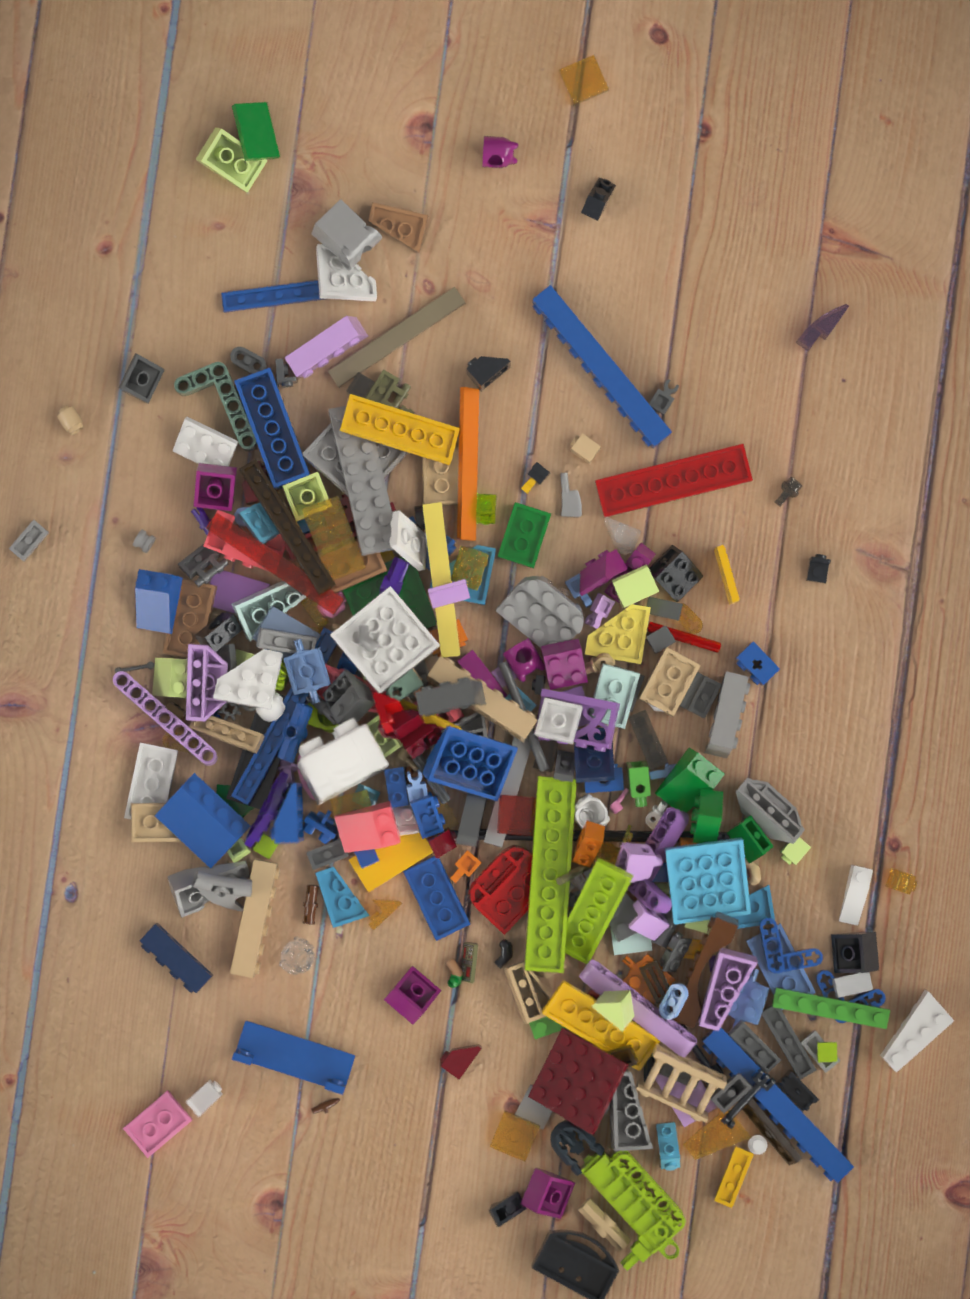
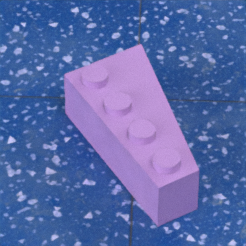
M345 316L286 356L285 359L296 377L307 378L314 373L313 370L327 365L329 360L340 356L347 349L367 338L368 335L357 317Z

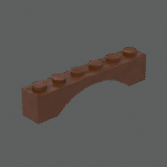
M718 911L715 917H710L707 925L709 931L707 934H703L700 941L702 947L700 951L696 950L692 960L695 962L693 968L689 967L685 976L688 979L685 984L688 989V998L679 1015L672 1020L692 1028L695 1027L702 1010L698 991V981L701 972L713 954L732 942L739 920Z

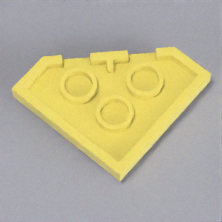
M631 604L587 636L584 655L597 657L601 653H608L614 660L641 664L651 607Z

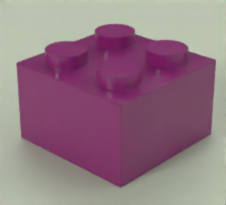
M199 463L196 471L193 507L232 511L237 467Z
M579 638L541 646L550 690L588 682Z

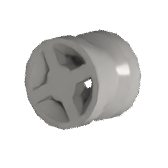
M142 529L136 536L133 546L136 548L140 547L144 553H147L154 544L156 537L147 535L146 531Z

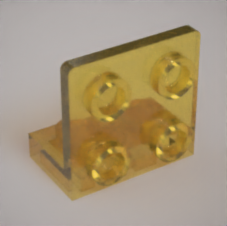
M629 824L621 845L622 843H630L633 833L630 832L632 826ZM603 842L592 867L594 868L598 858L615 866L621 845L620 848H617L610 843Z

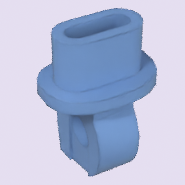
M666 763L665 769L651 771V780L667 777L676 764L669 765Z

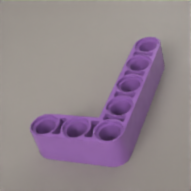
M673 807L666 809L645 843L650 846L655 855H661L662 865L666 860L665 848L674 847L689 822V816L686 812ZM661 866L653 867L650 878L631 882L627 889L648 909L667 913L671 909L672 902L652 882Z

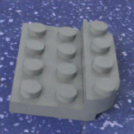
M526 576L496 608L497 613L540 648L544 645L572 640L583 628L584 616L578 603L574 604L552 586L544 576Z

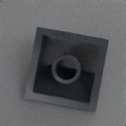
M481 356L477 359L475 357L467 364V375L482 392L511 368V361L507 358Z
M876 932L831 934L834 973H868L879 971Z

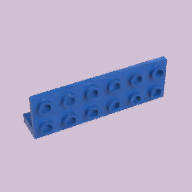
M245 1021L232 1060L247 1065H259L325 1086L324 1089L343 1095L355 1055Z

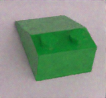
M689 747L655 794L671 807L687 813L694 807L695 796H699L700 788L714 790L725 773Z

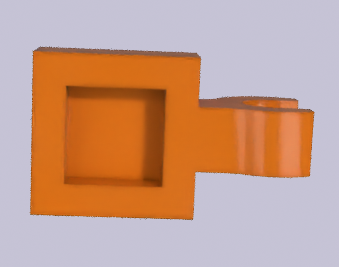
M467 850L455 863L459 869L450 879L457 883L464 874L470 877L482 862Z

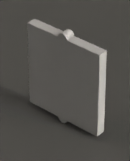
M530 1084L515 1115L527 1121V1124L531 1123L543 1130L553 1111L528 1097L533 1087Z

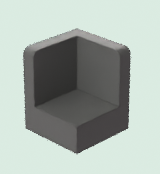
M667 626L646 637L654 654L676 642Z

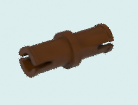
M307 885L306 900L303 902V906H305L303 924L315 925L316 908L319 905L317 903L319 886Z

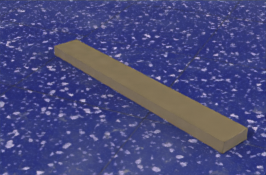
M455 287L330 369L328 371L337 386L341 387L463 306L465 301Z

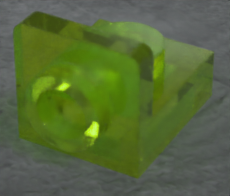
M477 494L476 523L483 525L495 524L496 494Z

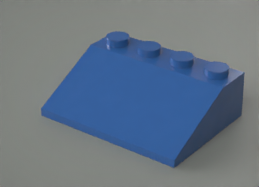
M447 725L428 756L422 774L429 781L498 801L518 747Z
M195 773L155 815L210 869L251 827Z
M292 783L275 820L274 827L271 828V839H274L275 843H299L304 841L302 783Z

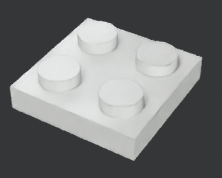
M544 698L535 736L573 744L583 707Z

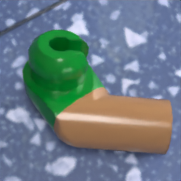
M452 958L446 963L451 970V976L447 983L449 987L455 988L461 984L463 971L455 959Z

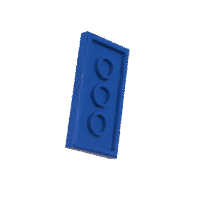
M434 856L403 871L436 941L471 925L440 858L436 859Z

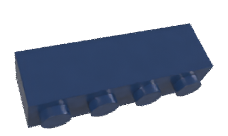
M159 923L154 924L140 940L142 943L141 947L147 953L152 952L156 956L155 960L164 967L166 965L170 969L169 973L176 980L180 978L185 983L183 986L190 993L193 991L195 993L199 992L212 978L213 974Z

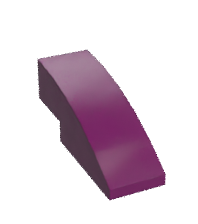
M473 649L457 661L462 668L470 672L471 677L476 680L477 678L483 680L487 684L486 687L491 690H498L503 694V698L508 696Z

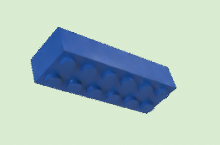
M271 368L235 380V385L274 489H282L283 485L310 475Z

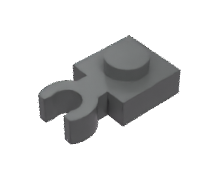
M669 379L664 384V391L658 388L649 403L654 410L662 415H665L674 401V398L670 395L676 393L679 385H676L674 389H669Z

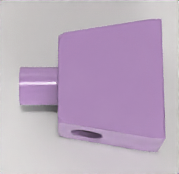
M622 843L615 866L634 875L631 882L650 878L653 867L662 865L661 855H655L647 844Z

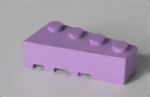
M725 948L717 951L698 1019L699 1026L719 1031L733 1003L737 1000L741 989L758 963L756 956Z

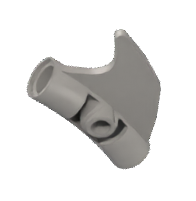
M196 871L192 881V887L197 888L212 903L241 912L244 906L239 904L236 899L242 896L251 897L252 895L251 879L230 878Z

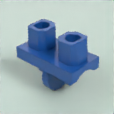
M328 810L326 814L321 811L318 814L310 811L304 820L303 831L312 835L315 829L319 830L322 833L318 839L322 843L327 844L338 834V828L334 825L335 820L330 817L332 811Z

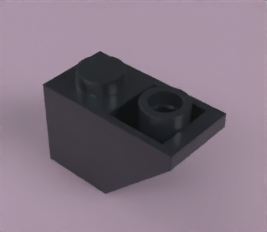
M599 177L590 191L581 213L598 221L616 185L607 179Z

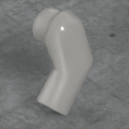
M360 625V645L368 651L378 650L379 642L369 636V626Z

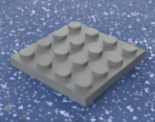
M330 424L302 455L306 461L348 496ZM376 442L385 479L409 452Z

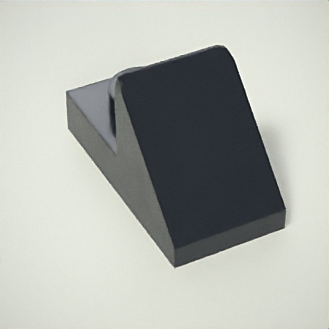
M514 1192L502 1201L493 1203L490 1206L489 1212L497 1228L527 1209L521 1205L522 1198L519 1192Z

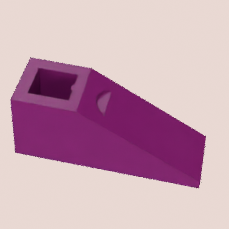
M640 543L625 563L628 569L614 579L646 564L648 566L656 553ZM611 582L604 593L620 603L614 585Z

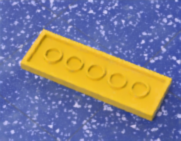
M350 394L339 431L450 465L460 428Z
M563 980L543 1008L542 1014L606 1052L631 1045L638 1059L637 1065L631 1067L640 1071L653 1053L656 1043L659 1044L660 1040L633 1021H630L622 1032L592 1007L597 1001L595 998Z

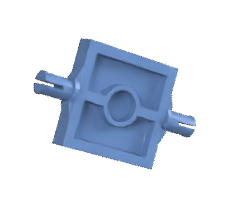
M302 639L295 640L293 642L297 652L292 656L283 658L294 695L309 693L312 704L318 703L320 701L317 690L331 685L321 649L319 647L312 650H304Z
M754 968L748 981L744 984L737 1000H735L728 1015L735 1019L733 1027L740 1020L756 1025L759 1024L770 988L756 981L758 969Z

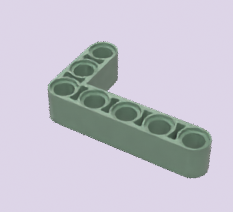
M222 362L212 363L176 379L174 387L182 396H188L215 385L240 446L245 451H253L257 447V442L230 373ZM217 368H223L224 373L221 376L214 374ZM199 375L206 376L204 383H197ZM182 382L189 384L185 391L179 390V385ZM224 385L231 386V391L227 394L221 391ZM233 402L239 405L236 411L229 410V405ZM239 420L246 421V425L242 429L236 428V423ZM251 437L253 438L252 445L244 446V439Z

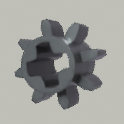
M226 702L223 705V710H220L219 713L225 714V720L229 716L235 720L236 714L242 715L239 712V708L242 705ZM228 704L235 706L233 714L226 711L229 708Z

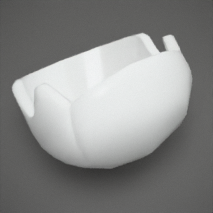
M275 692L271 710L256 707V711L264 721L271 722L277 720L283 714L286 707L283 703V698L279 693Z

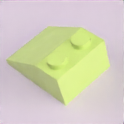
M215 127L195 159L247 193L268 161H245L240 141Z

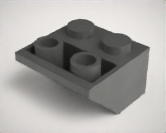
M344 670L322 694L336 723L340 725L352 718H355L356 722H358L375 704L370 688L348 670Z

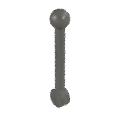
M150 661L145 665L127 668L117 667L115 673L144 668L153 669L155 664Z

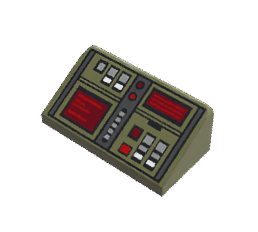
M463 943L461 969L463 971L462 981L473 983L475 981L477 943Z

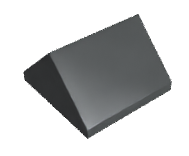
M135 353L118 388L122 392L149 404L165 369Z

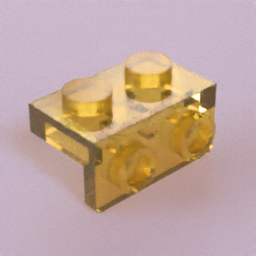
M460 546L451 575V583L465 579L467 588L478 591L489 555L480 550Z

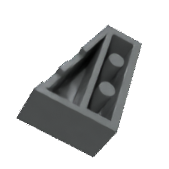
M469 677L457 679V683L451 684L449 681L440 683V687L433 688V686L421 688L420 692L415 693L420 716L446 713L459 708L466 709L468 706L480 704V706L486 705L482 682L469 680Z

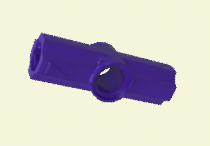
M394 557L387 576L385 575L381 584L380 594L391 586L399 596L404 583L403 579L410 565L409 562Z

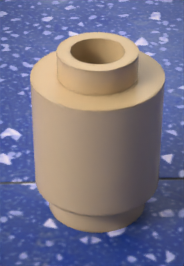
M65 406L58 411L59 415L57 418L71 435L78 433L84 428L83 421L73 406Z

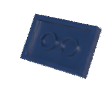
M597 728L600 730L601 735L595 733L594 739L601 741L606 737V731L604 728ZM587 734L577 738L589 741ZM613 740L611 749L606 748L605 752L594 750L595 746L587 745V748L575 746L576 742H574L576 783L615 780Z

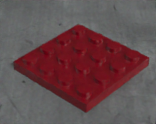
M562 1028L528 1097L586 1132L595 1134L629 1064L568 1029Z

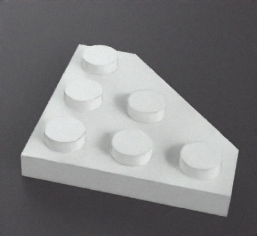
M317 244L316 256L320 298L376 301V281L371 276L368 277L362 272L358 264L351 270H347L342 265L339 257H336L323 244Z
M265 649L261 650L218 678L213 698L271 710L283 653Z

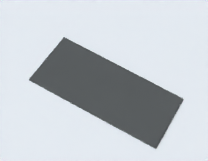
M649 597L647 607H651V615L679 621L683 604Z

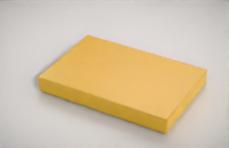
M720 545L714 549L727 599L729 605L737 603L740 598L725 545Z

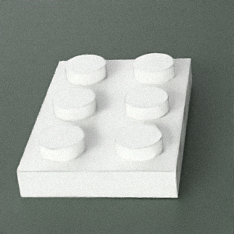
M186 417L173 452L198 464L229 466L238 441Z
M400 510L394 511L391 520L390 547L418 571L425 570L426 534Z

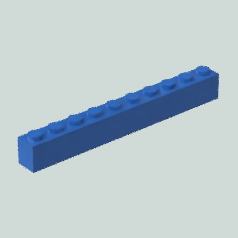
M549 285L532 301L534 304L532 307L535 312L545 317V324L551 330L555 329L558 333L556 336L559 341L569 346L570 349L568 351L575 359L579 358L582 362L581 367L587 374L590 372L593 375V381L597 387H603L607 392L605 396L611 403L615 402L617 404V410L623 418L627 416L631 421L629 425L635 432L639 431L643 436L641 439L647 447L651 446L654 449L671 435L672 431L553 287Z
M721 1027L719 1031L712 1029L701 1039L704 1043L702 1047L709 1054L713 1052L718 1057L715 1061L723 1069L727 1067L731 1071L729 1073L731 1077L740 1073L751 1086L756 1083L753 1081L752 1076L760 1067ZM776 1084L768 1091L761 1088L755 1094V1097L758 1099L756 1101L757 1105L763 1111L767 1109L771 1113L769 1117L776 1125L781 1123L784 1126L783 1132L790 1139L794 1137L798 1141L796 1146L803 1153L807 1151L812 1156L810 1160L817 1168L821 1165L825 1169L823 1174L830 1181L834 1179L839 1183L854 1168L845 1156Z

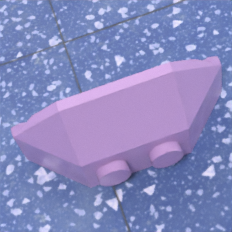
M188 644L186 720L206 721L226 703V701L214 699L213 696L217 679L228 672V663L209 645Z

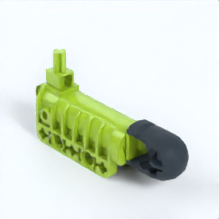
M568 1120L556 1125L551 1132L550 1138L555 1153L566 1165L571 1166V1170L576 1176L583 1174L637 1233L638 1240L630 1246L632 1251L620 1261V1264L628 1271L639 1260L644 1262L658 1250L665 1258L675 1259L679 1255V1247L672 1238L686 1224V1219L680 1207L627 1150L616 1151L609 1157L604 1151L603 1146L600 1143H596V1139L592 1134ZM573 1130H575L578 1133V1138L580 1139V1141H577V1139L575 1138L576 1133ZM584 1139L589 1144V1148L596 1153L593 1156H586L583 1159L585 1163L580 1167L577 1160L568 1154L565 1145L568 1144L571 1148L570 1153L579 1155L585 1150L582 1146V1140ZM620 1158L627 1160L628 1168H626V1164L623 1161L620 1162ZM634 1172L641 1173V1175L637 1178L632 1177V1174ZM645 1181L647 1182L646 1185H647L650 1189L653 1188L654 1194H655L654 1197H652L653 1194L651 1193L650 1190H646V1189H645V1185H644ZM667 1201L665 1206H658L659 1202ZM671 1211H673L672 1213H673V1215H674L676 1218L679 1217L678 1220H676L675 1218L672 1219V1217H671ZM674 1245L676 1252L673 1255H667L665 1253L666 1246Z

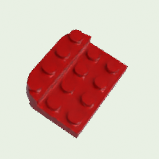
M517 845L505 848L472 882L469 889L470 900L475 908L504 935L528 911L532 854L527 849Z

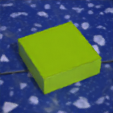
M263 833L253 850L270 859L279 843H275L274 839Z
M817 1042V1062H838L837 1042Z

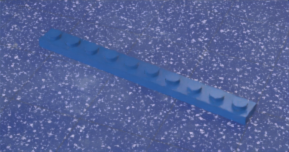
M323 628L315 649L320 647L324 662L327 664L338 644L330 636L333 632ZM291 686L283 701L286 707L283 714L277 720L271 722L257 754L254 753L231 795L233 798L248 806L250 805L279 752L284 739V726L290 722L297 702L305 704L309 693L294 695Z

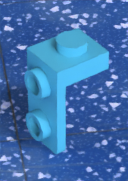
M674 1122L657 1124L661 1169L671 1171L680 1168L676 1124Z

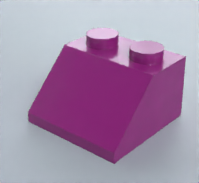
M617 549L611 552L606 550L598 555V560L594 558L585 563L586 568L580 571L581 596L604 585L628 569Z
M412 966L390 991L384 1001L414 1025L441 990Z
M535 1168L521 1205L535 1213L561 1219L575 1182L549 1171Z

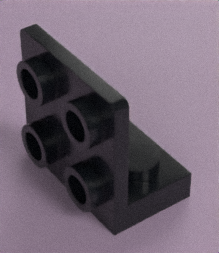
M674 545L649 567L653 579L664 588L675 602H678L703 578V574L683 551Z

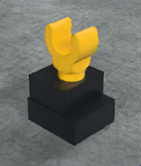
M536 462L528 473L530 479L521 489L528 494L537 482L541 485L550 475V472Z

